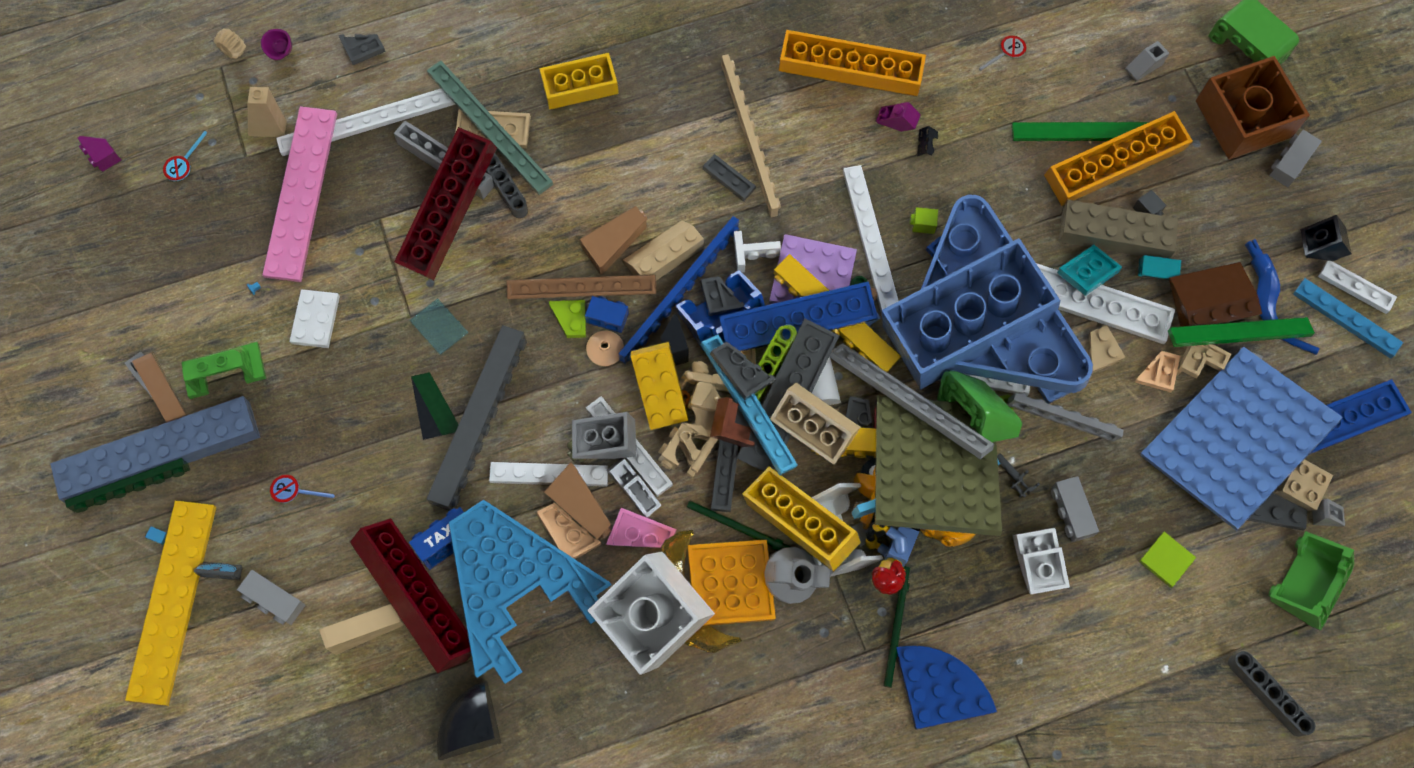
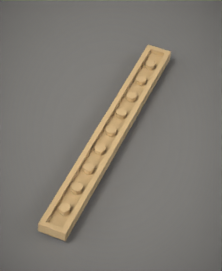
M729 54L722 55L721 66L770 217L778 216V209L781 208L780 201L774 195L775 186L769 179V167H765L764 152L759 149V137L754 134L755 125L753 120L750 121L749 106L744 103V91L739 88V76H735L734 61L730 60Z

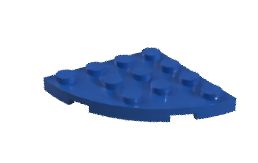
M896 647L916 730L997 712L994 701L984 683L974 671L959 659L930 647Z

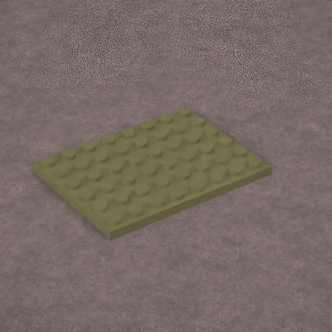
M877 395L875 525L1001 536L1002 521L996 442H992L994 444L993 450L982 459H979L889 397ZM929 400L977 432L975 427L972 428L970 426L972 417L958 402Z

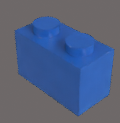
M592 296L585 314L586 323L622 333L629 315V309L623 302H612L602 296Z

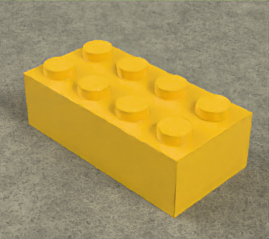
M609 53L539 68L549 110L619 94L618 83Z
M669 342L631 351V360L650 430L688 421V413Z

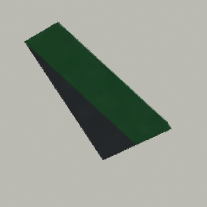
M431 373L411 376L423 440L455 433L459 424Z

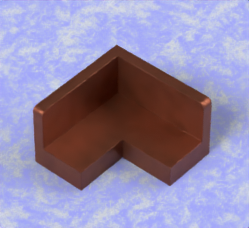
M730 397L718 399L710 437L741 447L754 446L755 442L749 440L751 428L735 423L739 404L732 402Z

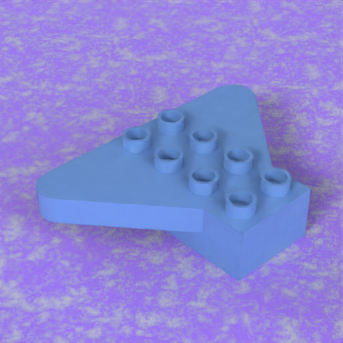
M977 195L963 196L954 204L921 290L882 310L883 328L920 390L942 379L944 372L955 370L969 375L1060 392L1075 393L1087 386L1093 371V364L1089 355L1058 310L1061 300L1020 238L1013 241L988 202Z

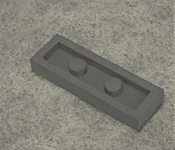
M715 154L703 165L705 172L742 201H745L756 189L753 183Z

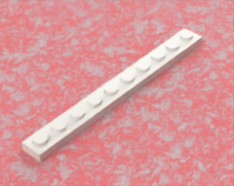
M438 89L337 119L332 141L455 105V103L442 89ZM294 133L276 138L282 156L289 155Z
M858 165L843 168L849 197L882 314L883 309L899 300L862 167Z

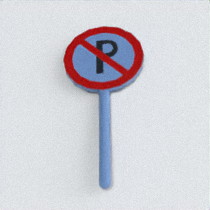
M291 475L277 477L270 486L271 497L279 503L292 501L298 493L329 498L335 497L334 494L299 489L298 481Z

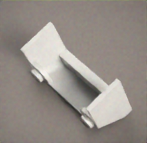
M839 483L812 498L843 521L841 514L846 512L850 506L848 493L860 488L861 484ZM855 549L834 572L831 570L830 577L865 568L882 560L883 557L882 555L866 556L861 549ZM813 556L816 565L825 566Z

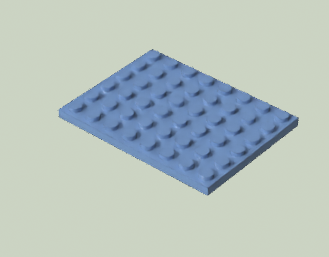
M1243 347L1227 363L1225 369L1221 370L1141 452V457L1237 531L1334 429L1343 417Z

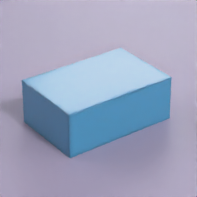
M150 527L145 538L164 545L167 533Z

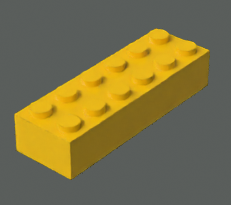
M770 466L742 493L749 507L833 572L861 543L857 531L782 475H779Z

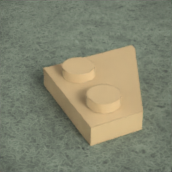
M1107 325L1090 332L1089 355L1093 364L1092 373L1125 359V355Z

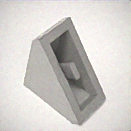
M1329 499L1321 500L1318 509L1312 510L1313 525L1345 526L1344 508Z

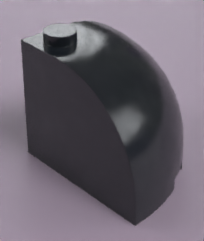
M487 681L478 683L464 691L446 711L440 724L437 738L439 760L501 743Z

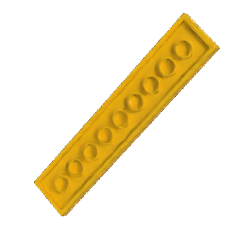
M175 501L125 701L169 706L200 576L195 574L194 569L204 561L216 511L215 505Z

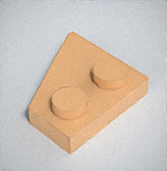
M1161 351L1138 376L1135 383L1172 392L1174 390L1180 356Z

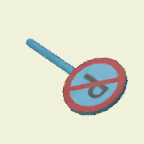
M206 131L202 133L184 157L173 156L165 162L163 172L169 180L180 181L188 176L191 166L187 159L206 136Z

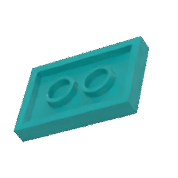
M1092 245L1061 266L1057 273L1086 296L1118 274L1122 266L1097 246Z

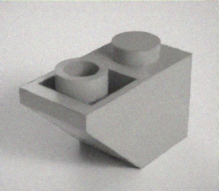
M1157 41L1145 48L1125 70L1137 82L1161 67L1167 59L1169 52Z

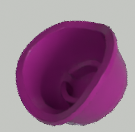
M271 29L262 36L261 48L269 58L281 60L291 53L292 41L285 30Z

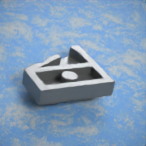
M719 276L701 279L700 284L709 316L744 310V303L739 302L734 296V292L725 285V282Z

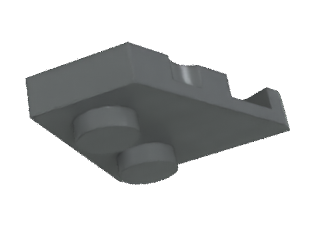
M344 34L338 35L353 65L386 52L377 34H355V37H345Z

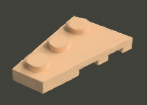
M553 503L537 511V516L555 546L572 558L576 559L601 545L599 540L593 538L584 527L579 526L557 504Z

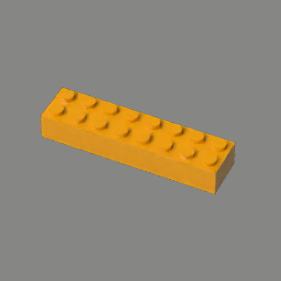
M786 30L779 71L918 96L926 55Z
M1173 111L1051 166L1044 176L1061 206H1063L1067 200L1074 201L1184 151L1193 140L1176 112Z

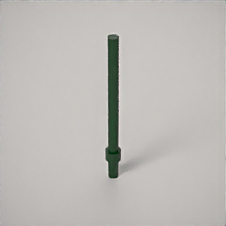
M689 501L687 508L754 539L767 540V544L776 551L791 547L781 539L771 538L695 502Z
M904 566L906 572L905 582L898 592L884 687L892 688L897 657L896 647L899 644L906 593L909 592L910 583H908L910 567Z

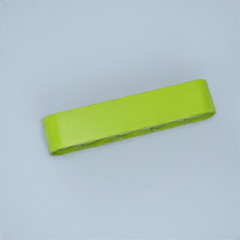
M784 325L779 327L758 365L768 375L775 377L797 335L794 326ZM784 329L790 331L791 336L789 339L783 337L782 332ZM775 346L781 348L780 356L774 354L773 349ZM765 363L771 364L772 371L770 373L765 371ZM770 385L755 393L759 402L762 401Z

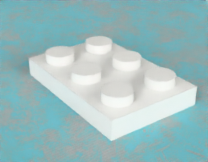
M301 289L289 342L294 345L329 348L340 298L339 294Z

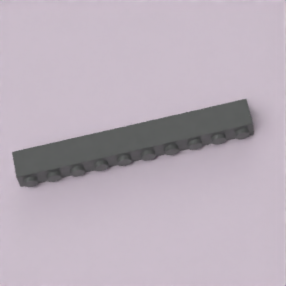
M502 325L427 496L430 504L448 511L452 510L453 507H457L460 500V491L466 487L468 481L466 477L475 466V456L481 452L483 447L482 440L484 435L487 436L490 431V421L496 417L497 405L504 398L505 386L511 382V372L519 363L520 351H523L526 347L527 340L524 332Z

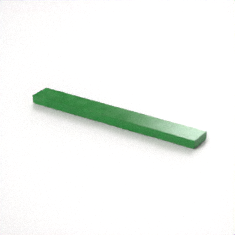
M1013 122L1011 127L1013 141H1109L1149 122Z
M1308 317L1171 327L1168 330L1173 347L1312 337L1315 333Z

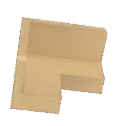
M1213 344L1188 346L1179 363L1177 376L1184 372L1197 378L1204 364L1218 371L1224 370L1231 353Z

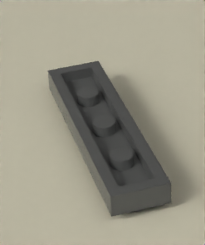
M722 440L719 441L711 510L731 513L737 463L736 457L739 446Z

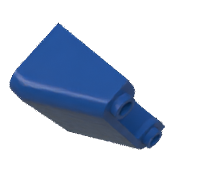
M740 270L731 274L726 279L725 285L734 292V296L740 303H744V310L740 311L765 306L762 293ZM685 300L676 305L678 314L702 350L701 342L715 335H719L723 343H725L719 316L740 312L734 311L709 316L705 302L695 306L691 300Z

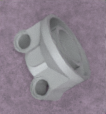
M796 547L782 548L775 552L767 561L764 572L765 583L770 593L777 600L788 604L801 603L808 599L816 588H829L831 570L827 566L816 565L813 557L805 550ZM798 566L803 571L802 583L796 580L794 574Z

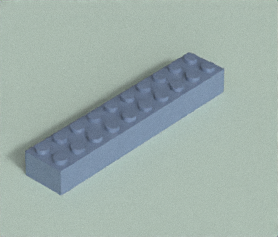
M242 396L50 463L58 498L65 503L67 499L182 458L187 463L261 437L251 404Z

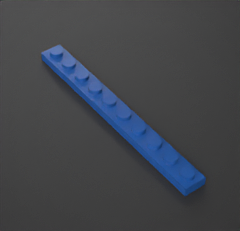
M732 216L619 352L620 361L624 364L629 360L632 361L631 351L638 350L640 346L643 347L648 342L649 335L659 329L663 318L669 317L673 306L682 301L683 294L693 288L697 277H702L709 263L712 264L717 258V253L726 248L728 240L731 236L734 237V231H739V219Z

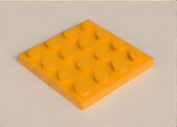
M767 540L687 546L690 584L715 613L703 626L773 621L776 619L774 598L765 583L764 572L769 560Z

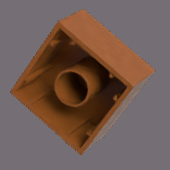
M1275 56L1211 77L1195 100L1229 160L1292 138L1310 116Z

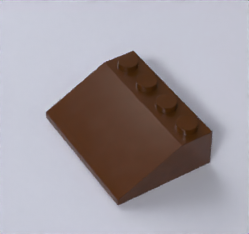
M1241 262L1169 278L1180 327L1222 324L1262 314L1258 295Z

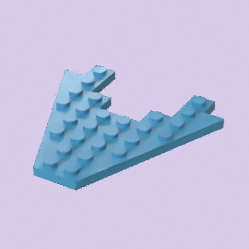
M482 500L448 523L476 678L494 667L504 684L522 673V670L500 637L517 626L506 607L537 586L541 587L550 602L568 591L588 623L592 624L596 621L587 610L599 600L596 595L612 584L485 500Z

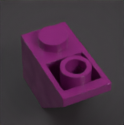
M909 102L881 107L876 122L901 132L914 130L921 114Z
M86 136L77 137L81 143L79 145L80 149L85 155L89 154L88 160L94 168L98 166L103 172L121 161L106 139Z

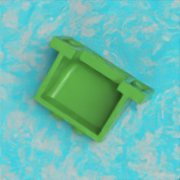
M258 342L181 362L187 395L190 399L209 394L207 376L241 368L243 370L247 384L266 379Z

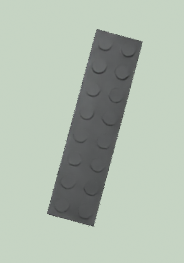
M807 319L803 320L775 377L776 380L772 383L762 404L769 418L773 415L787 389L795 383L812 393L839 335ZM772 422L785 445H787L791 434ZM751 429L749 440L755 442V445L741 447L736 458L763 472L769 466L775 469Z

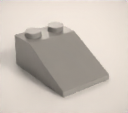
M628 412L572 420V458L621 459L636 456L635 419Z

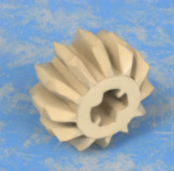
M223 28L216 34L214 39L216 47L225 56L232 59L240 57L246 48L244 41L230 29Z

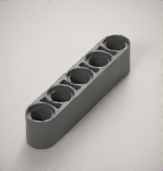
M494 153L486 173L492 176L494 187L512 215L516 218H524L528 214L526 200Z
M1241 651L1230 656L1228 660L1230 669L1294 736H1306L1315 731L1316 725L1314 720L1249 652ZM1238 657L1244 661V666L1238 663ZM1253 673L1258 675L1259 682L1254 680ZM1269 689L1273 691L1274 698L1269 696ZM1284 705L1289 708V715L1285 713ZM1300 721H1301V722L1304 724V726H1305V730H1304V731L1300 729V726H1299V722H1300Z

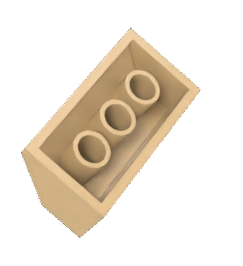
M681 220L623 259V263L633 275H656L657 281L704 249V238L693 225Z
M797 383L787 389L770 418L776 425L832 464L838 461L861 428Z

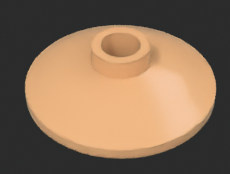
M603 330L589 338L586 351L589 359L596 365L611 366L619 361V352L623 349L624 344L618 334ZM602 344H608L607 348L601 347Z

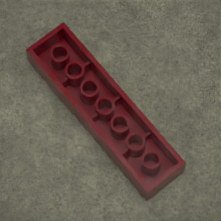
M458 127L395 258V263L434 281L497 149L492 141Z
M390 518L360 528L350 541L351 545L437 674L467 661L471 657L467 629L393 520Z

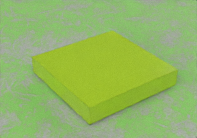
M1163 532L1139 562L1172 588L1197 557L1166 532Z

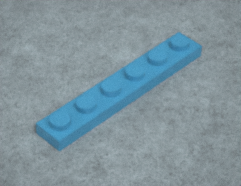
M1306 278L1302 280L1293 295L1390 359L1395 356L1403 344L1401 340Z

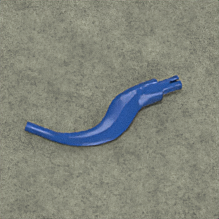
M1254 239L1247 242L1245 247L1253 259L1250 263L1258 276L1257 295L1262 310L1260 317L1263 321L1278 320L1276 302L1280 293V281L1269 255L1263 254L1257 240ZM1296 338L1282 339L1295 347L1315 355L1319 351L1318 347Z

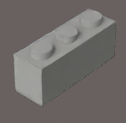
M1302 130L1299 135L1295 134L1289 141L1291 146H1286L1281 152V160L1277 159L1271 166L1273 171L1269 176L1284 186L1289 187L1322 141L1305 130Z
M1079 477L1056 482L1051 487V495L1053 500L1057 501L1059 507L1058 514L1064 520L1067 537L1071 539V542L1094 537L1099 533V529Z
M254 570L249 572L237 589L242 593V599L250 604L252 601L258 603L257 609L265 614L270 611L275 615L273 619L282 625L285 622L292 625L306 606L303 602Z

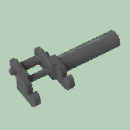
M1001 453L997 456L1000 465L1016 481V483H1012L1011 489L1015 488L1021 494L1019 498L1022 496L1025 498L1026 493L1029 495L1040 485L1038 482L1035 486L1028 487L1023 482V477L1029 471L1026 470L1020 475ZM1021 483L1027 490L1023 492L1018 484Z

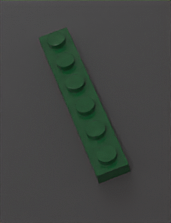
M182 458L67 499L65 500L66 508L76 513L84 512L88 507L107 503V500L125 497L129 492L144 490L146 486L151 484H161L165 482V479L171 477H180L185 474L184 472L190 471L189 464Z

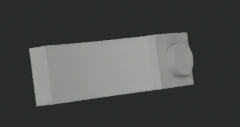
M624 458L619 459L606 470L644 517L647 518L662 506L641 477L635 473Z

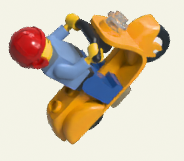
M876 458L868 460L862 466L861 472L857 473L854 478V483L861 484V487L858 488L859 492L869 498V501L875 499ZM861 500L860 503L855 502L851 513L857 505L862 504L864 501ZM875 512L859 517L860 522L863 523V529L867 530L866 546L869 549H878L877 552L885 557L879 567H875L872 571L873 585L882 594H895L904 585L906 576L904 566L909 559L919 531L927 537H933L941 541L943 545L948 547L962 545L976 535L906 527L895 529L892 526L875 525ZM883 530L892 539L889 547L877 542L876 531Z

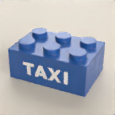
M461 507L450 510L445 518L434 521L430 524L429 529L415 534L409 542L429 570L453 554L448 523L464 513Z

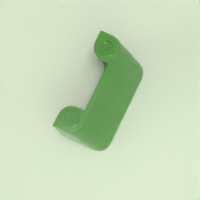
M955 370L944 372L937 397L938 401H957L972 417L970 426L972 428L975 427L977 433L990 442L1019 437L1022 427L1021 419L986 382Z
M1305 531L1303 537H1299L1296 541L1295 548H1298L1297 556L1282 584L1273 585L1268 596L1272 603L1311 627L1321 630L1353 571L1354 550Z

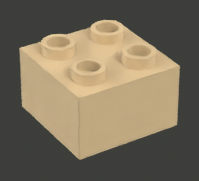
M1304 459L1273 493L1307 511L1317 510L1333 475Z

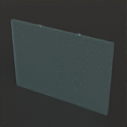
M438 298L410 320L440 355L468 333L460 321L451 314Z

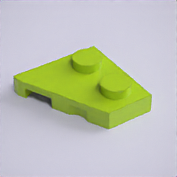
M585 300L549 301V306L563 328L566 337L585 338Z

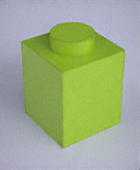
M916 207L914 214L910 216V225H913L912 232L934 234L937 228L938 209Z

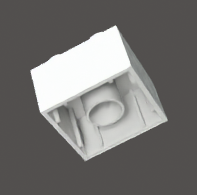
M663 552L644 555L587 610L640 675L662 665L715 614Z

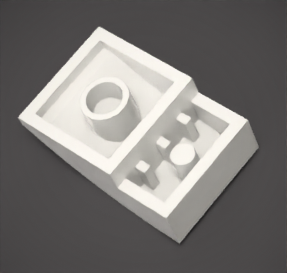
M1055 528L1013 535L1020 568L1029 594L1070 587L1062 547H1059Z

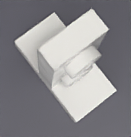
M734 231L737 271L745 272V259L747 258L755 260L759 257L775 258L780 256V241L743 244L742 231Z

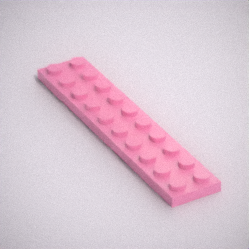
M301 106L299 108L263 270L264 278L295 282L302 281L336 123V111Z

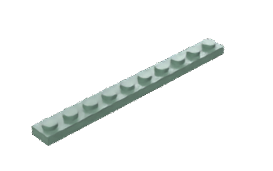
M439 61L427 70L428 75L480 132L496 145L497 150L538 195L553 185V181L442 61Z

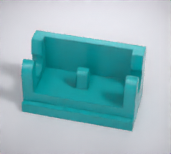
M1147 255L1139 259L1138 276L1169 279L1170 277L1180 275L1181 260Z

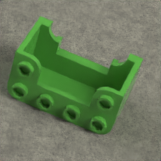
M1242 0L1216 22L1208 35L1217 44H1223L1229 39L1245 55L1253 60L1252 63L1275 56L1279 64H1282L1299 43L1298 35L1258 0Z

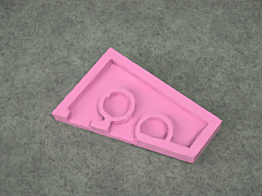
M621 508L606 545L670 548L677 530Z

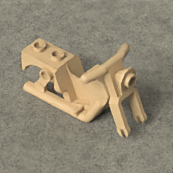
M702 361L693 362V372L685 371L679 381L681 390L685 389L687 381L695 385L688 403V408L693 410L695 414V422L693 424L682 423L678 428L674 427L668 436L671 440L668 444L664 443L658 451L661 454L658 458L661 465L666 469L675 470L679 465L675 452L677 447L680 448L686 457V462L691 465L686 472L690 477L698 473L718 440L710 437L717 402L721 398L716 390L729 393L719 374L710 375L707 369L708 366ZM692 439L706 440L701 450H698Z

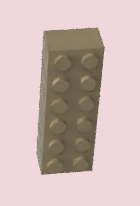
M1067 200L1062 209L1059 242L1085 247L1095 245L1102 250L1170 259L1176 251L1178 218Z

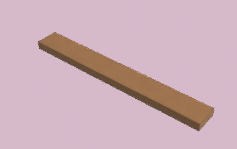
M656 275L506 280L507 299L657 294Z

